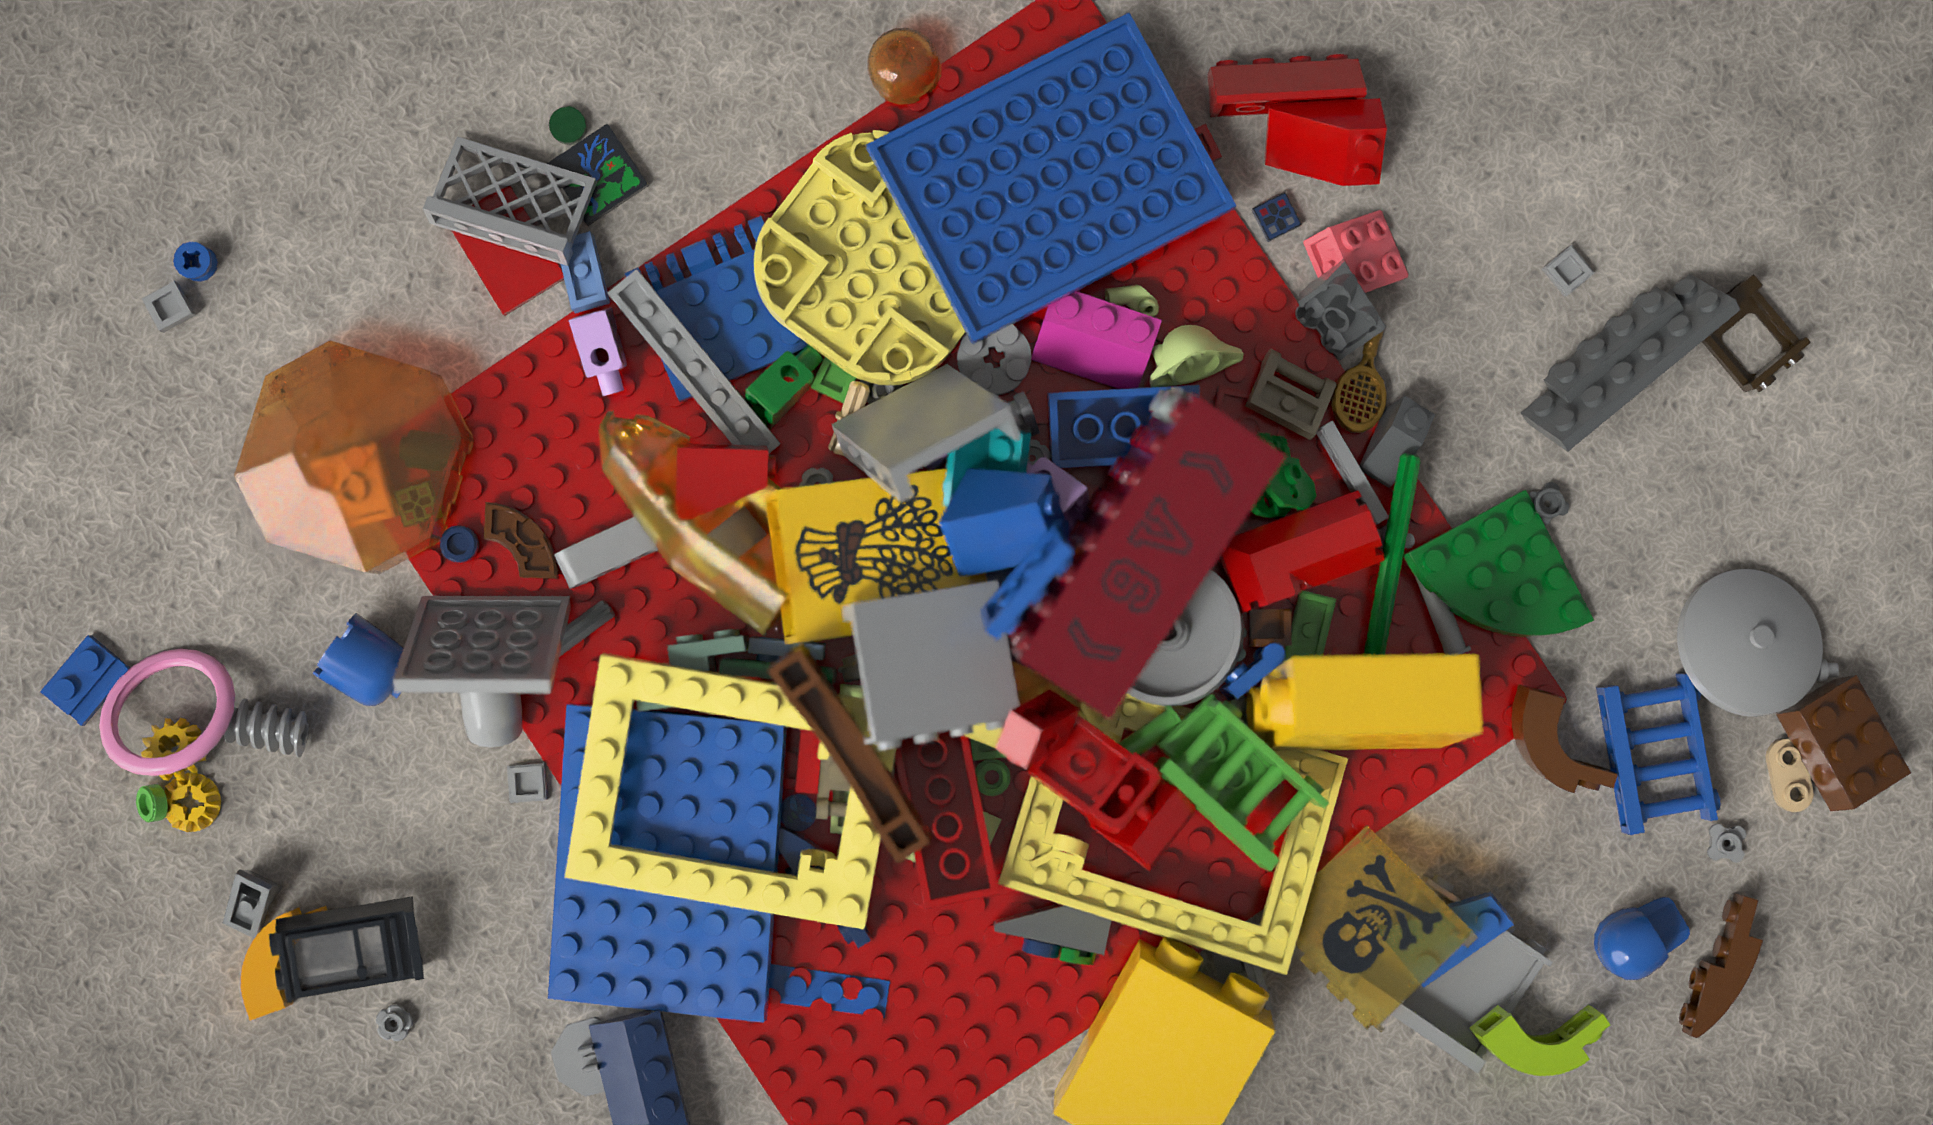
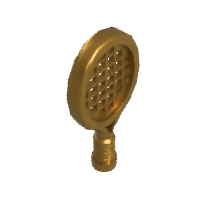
M1383 331L1364 344L1361 362L1347 369L1336 381L1331 402L1334 418L1343 429L1350 433H1362L1373 428L1382 418L1386 408L1387 391L1385 383L1374 366V357L1377 356L1379 341L1382 339ZM1359 375L1363 376L1362 380L1358 379ZM1365 377L1370 378L1369 382L1365 381ZM1350 379L1354 380V385L1350 384ZM1357 382L1361 383V387L1356 386ZM1364 384L1368 385L1367 389L1363 388ZM1371 386L1375 387L1374 391L1370 390ZM1353 387V390L1348 391V388ZM1355 389L1360 390L1359 394L1355 393ZM1362 391H1366V396L1362 395ZM1347 393L1351 394V399L1347 398ZM1369 393L1373 394V398L1368 397ZM1354 395L1358 396V400L1353 399ZM1361 398H1365L1364 402H1360ZM1346 400L1350 401L1349 405L1345 404ZM1368 400L1372 401L1371 405L1367 404ZM1352 402L1357 403L1356 407H1352ZM1359 404L1363 405V410L1359 409ZM1366 406L1370 407V412L1366 411ZM1344 407L1348 408V412L1343 411ZM1351 409L1355 410L1354 414L1350 413ZM1358 411L1362 412L1361 416L1357 415ZM1364 414H1369L1368 418H1364ZM1349 416L1354 417L1353 421L1349 420ZM1356 418L1360 419V423H1356Z

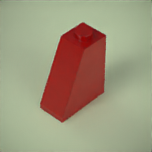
M677 443L675 523H684L767 488L768 478L775 477V456L768 455L767 446Z

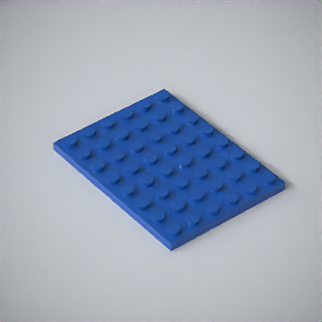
M1130 13L866 144V149L972 345L1233 211L1237 206Z
M575 703L567 704L548 999L764 1023L768 1015L774 927L773 913L565 878L593 706ZM632 709L611 844L777 873L787 726L749 719Z

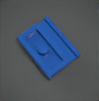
M87 635L40 692L63 712L78 721L77 723L80 726H85L105 702L108 693L117 680L130 667L92 635Z

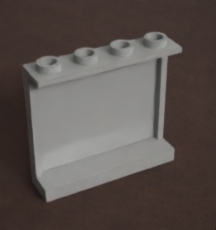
M948 364L831 424L844 456L900 502L914 496L907 474L995 427L1016 441L1021 439L1016 426L1020 422L1019 416L1012 404H1006L994 392H988L979 382H973L964 372H958Z
M998 580L842 606L844 622L851 621L871 734V737L864 738L865 744L878 743V749L882 750L902 746L901 738L914 736L915 743L937 740V732L950 730L951 737L974 733L973 725L986 723L987 730L1004 727L1010 710L1019 706L1008 638L1005 632L998 640L989 635L984 629L980 609L998 590Z
M1435 874L1432 880L1422 875L1405 902L1429 913L1446 908L1447 904L1460 901L1461 899L1451 893L1454 888L1453 885ZM1400 908L1399 912L1405 914L1406 920L1410 919L1409 916H1412V914ZM1397 916L1393 918L1392 924L1399 922ZM1512 926L1423 988L1387 942L1382 940L1383 937L1381 936L1378 942L1385 948L1384 952L1378 955L1374 964L1362 973H1357L1349 985L1461 1063L1479 1073L1486 1063L1482 1056L1487 1049L1479 1042L1469 1028L1497 1005L1511 1014L1542 966L1546 964L1550 967L1552 961L1543 956L1547 949L1531 938L1527 937L1523 942L1512 935L1516 929Z

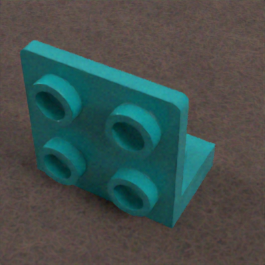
M995 427L948 452L947 472L943 482V505L948 506L968 468L1027 473L1031 433L1019 431L1021 439L1016 441Z

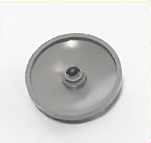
M1211 569L1128 692L1132 697L1157 706L1186 705L1211 694L1227 679V676L1234 669L1243 645V616L1237 598L1230 587Z
M1736 569L1721 573L1704 582L1690 595L1679 617L1677 646L1686 674L1704 697L1728 712L1742 716L1760 717L1785 710L1804 698L1813 687L1819 675L1823 658V643L1817 619L1809 604L1797 590L1772 574L1754 569Z

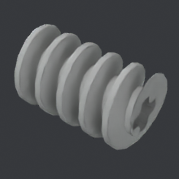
M244 698L238 708L234 707V713L229 727L224 734V740L226 743H233L236 740L240 746H247L251 742L253 748L261 749L266 746L269 752H276L280 748L284 755H290L295 751L296 756L301 757L307 743L309 729L306 711L301 710L297 718L292 719V708L287 707L282 716H278L277 705L272 704L266 714L263 713V702L260 701L256 703L251 711L249 710L248 699Z

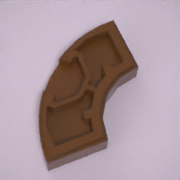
M485 502L484 539L498 542L511 552L518 564L519 577L559 579L554 549L539 525L527 515L514 508Z

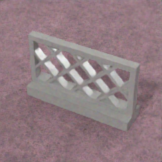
M457 137L432 197H427L423 211L430 224L568 266L573 255L572 245L597 182L595 178ZM463 150L478 154L482 163L462 171L458 161ZM503 162L512 164L516 173L496 182L490 168ZM486 170L493 184L473 193L466 179ZM536 173L547 175L551 184L531 193L525 178ZM461 181L469 194L456 201L444 198L447 188ZM521 181L527 195L507 203L501 189ZM572 183L584 186L581 197L568 203L565 202L559 190ZM555 191L562 205L542 214L535 200ZM497 192L503 206L490 212L482 210L477 200ZM473 202L475 207L469 206L468 204ZM531 202L538 216L526 222L516 220L512 211ZM575 209L574 215L572 216L570 211ZM508 213V215H509L510 218L505 217V216H502V215ZM566 213L570 220L566 235L551 231L547 221ZM543 224L544 228L538 227V225Z

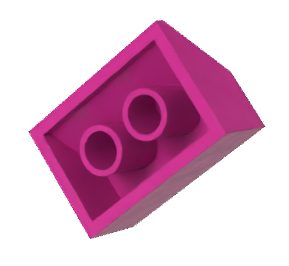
M1076 291L1048 305L1031 360L1116 389L1138 388L1162 320Z

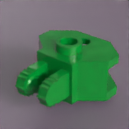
M1258 432L1256 436L1286 455V457L1251 508V511L1256 516L1281 519L1286 516L1291 508L1301 511L1308 509L1317 497L1315 484L1300 466L1299 459L1291 457L1290 449L1287 446V439L1284 436H1270V433ZM1265 498L1269 502V507L1265 503Z

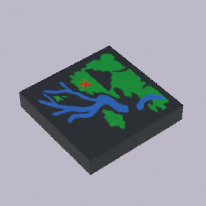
M608 123L546 163L596 179V187L583 217L587 226L649 186ZM574 183L563 187L571 201L581 197L584 186Z

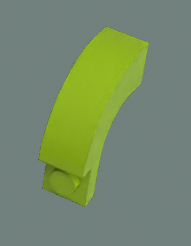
M1588 1004L1553 1032L1544 1035H1530L1521 1029L1510 1013L1497 1005L1469 1029L1489 1052L1511 1068L1529 1075L1553 1076L1572 1071L1588 1062L1590 1058L1582 1048L1599 1040L1603 1035V1031L1611 1024L1603 1013Z

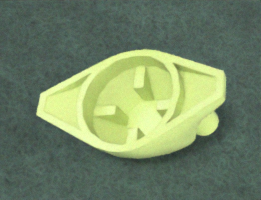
M1197 325L1180 326L1168 333L1163 344L1152 348L1151 353L1158 367L1151 374V387L1183 385L1204 379L1242 361L1244 353L1239 348L1223 343L1203 327Z

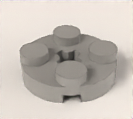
M1013 324L973 345L966 334L962 338L958 350V368L970 380L979 382L988 392L1003 395L1016 389L1027 376L1031 364L1030 346L1025 336ZM995 348L997 352L1004 353L1005 358L1000 360V367L993 368L991 363L985 364L983 357L989 355L988 349Z

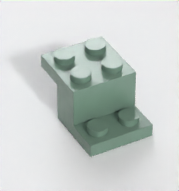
M739 629L713 632L714 640L703 641L702 634L676 637L677 645L668 646L670 665L717 673L715 655L748 651L749 635L740 636ZM636 700L638 711L674 707Z

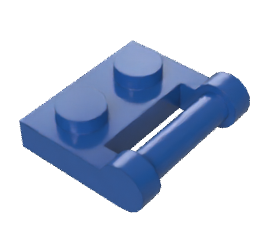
M1270 643L1257 648L1253 654V662L1248 666L1243 663L1234 667L1225 680L1226 684L1219 690L1228 701L1238 699L1283 662L1285 650L1277 643Z

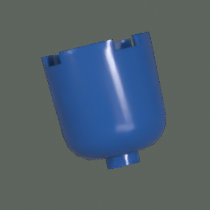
M355 613L346 623L349 627L341 638L336 636L325 651L313 675L365 706L379 705L390 695L397 699L402 692H395L393 679L404 648L368 620Z

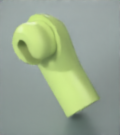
M1140 285L1105 289V301L1119 306L1126 305L1131 310L1155 317L1159 311L1157 300Z

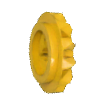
M185 773L184 781L174 778L165 786L164 792L168 803L165 818L172 824L173 828L185 832H195L207 828L216 820L221 809V796L217 786L211 779L199 773ZM189 792L192 793L194 800L204 803V805L192 808L191 814L187 812V806L176 803V800L187 798Z

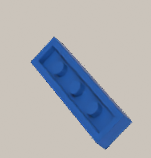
M771 964L769 988H774L780 993V1003L810 1007L815 999L823 998L825 1002L832 1005L833 1011L862 1015L866 1009L877 1008L885 1018L890 981L808 969L812 980L810 985L806 987V983L801 977L792 976L789 978L790 973L796 967ZM848 977H856L862 982L863 988L859 991L857 999L849 1000L843 996L841 984Z

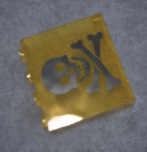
M1366 826L1314 877L1296 946L1304 953L1300 958L1302 963L1314 975L1321 971L1330 980L1326 988L1340 1002L1347 998L1356 1009L1351 1014L1367 1030L1373 1025L1378 1031L1382 1032L1385 1028L1381 1024L1463 944L1468 948L1478 937Z

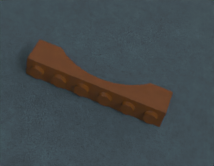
M801 643L772 662L767 671L788 702L812 729L835 761L859 799L877 834L896 862H901L929 844L931 831L873 745L865 744L864 738H867V736L805 644Z

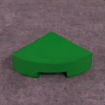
M1060 946L1058 957L1060 961L1094 965L1097 953Z

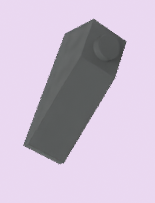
M1058 903L996 919L993 928L996 932L1104 955L1111 920Z

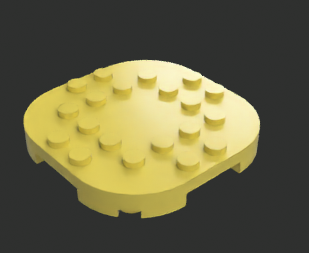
M873 130V133L855 135L850 133L834 140L814 157L812 165L773 216L768 218L763 225L754 252L755 282L759 295L770 314L785 328L855 378L872 384H906L931 373L941 365L966 332L866 149V144L890 132Z

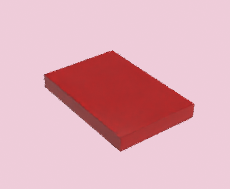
M511 185L501 189L507 203L519 199ZM497 192L478 201L480 208L489 212L503 206ZM524 206L512 211L515 219L518 221L526 222L531 220ZM508 213L502 215V216H505V217L510 218L509 215H508ZM452 231L504 316L564 280L562 268L556 262Z

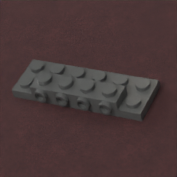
M1691 274L1679 281L1668 292L1655 287L1649 293L1638 295L1629 310L1620 317L1614 316L1610 318L1601 333L1592 340L1582 341L1573 356L1564 363H1556L1550 368L1548 376L1543 379L1549 390L1521 412L1523 418L1530 426L1567 452L1570 451L1740 311L1736 300Z

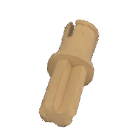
M858 381L850 383L842 410L838 411L835 415L836 419H838L837 421L865 407L870 393L867 384ZM833 433L828 449L844 456L837 437Z

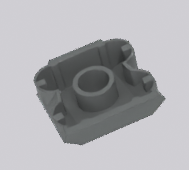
M1344 258L1326 273L1311 282L1299 294V306L1295 311L1297 320L1304 327L1310 329L1317 328L1321 334L1322 345L1330 353L1336 354L1339 360L1386 328L1385 323L1357 282V278L1350 270Z

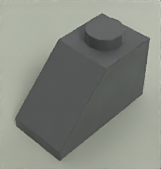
M1403 396L1387 407L1375 428L1359 465L1362 472L1384 486L1391 487L1396 480L1400 455H1415L1424 443L1435 414L1407 396Z

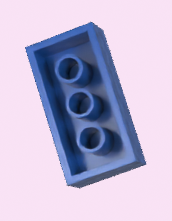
M1199 385L1172 386L1200 397ZM1171 387L1047 393L1050 461L1059 468L1112 465L1119 456L1125 458L1132 447L1128 443L1132 434L1140 424L1146 426L1153 416L1149 411L1151 402L1160 390L1167 392Z

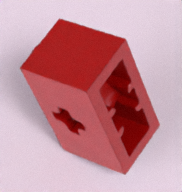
M1049 689L1010 710L995 748L1005 754L1012 763L1026 769L1065 746L1080 708Z

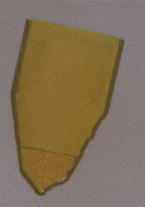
M614 411L607 412L599 425L602 471L673 570L760 634L766 635L780 620V607L788 597L786 592L777 587L765 503L766 495L782 488L768 478L767 488L694 519H687L682 522L675 514L677 443L691 444L689 443L690 436L650 416L636 414L634 419L614 417ZM745 506L767 535L738 558L707 534Z

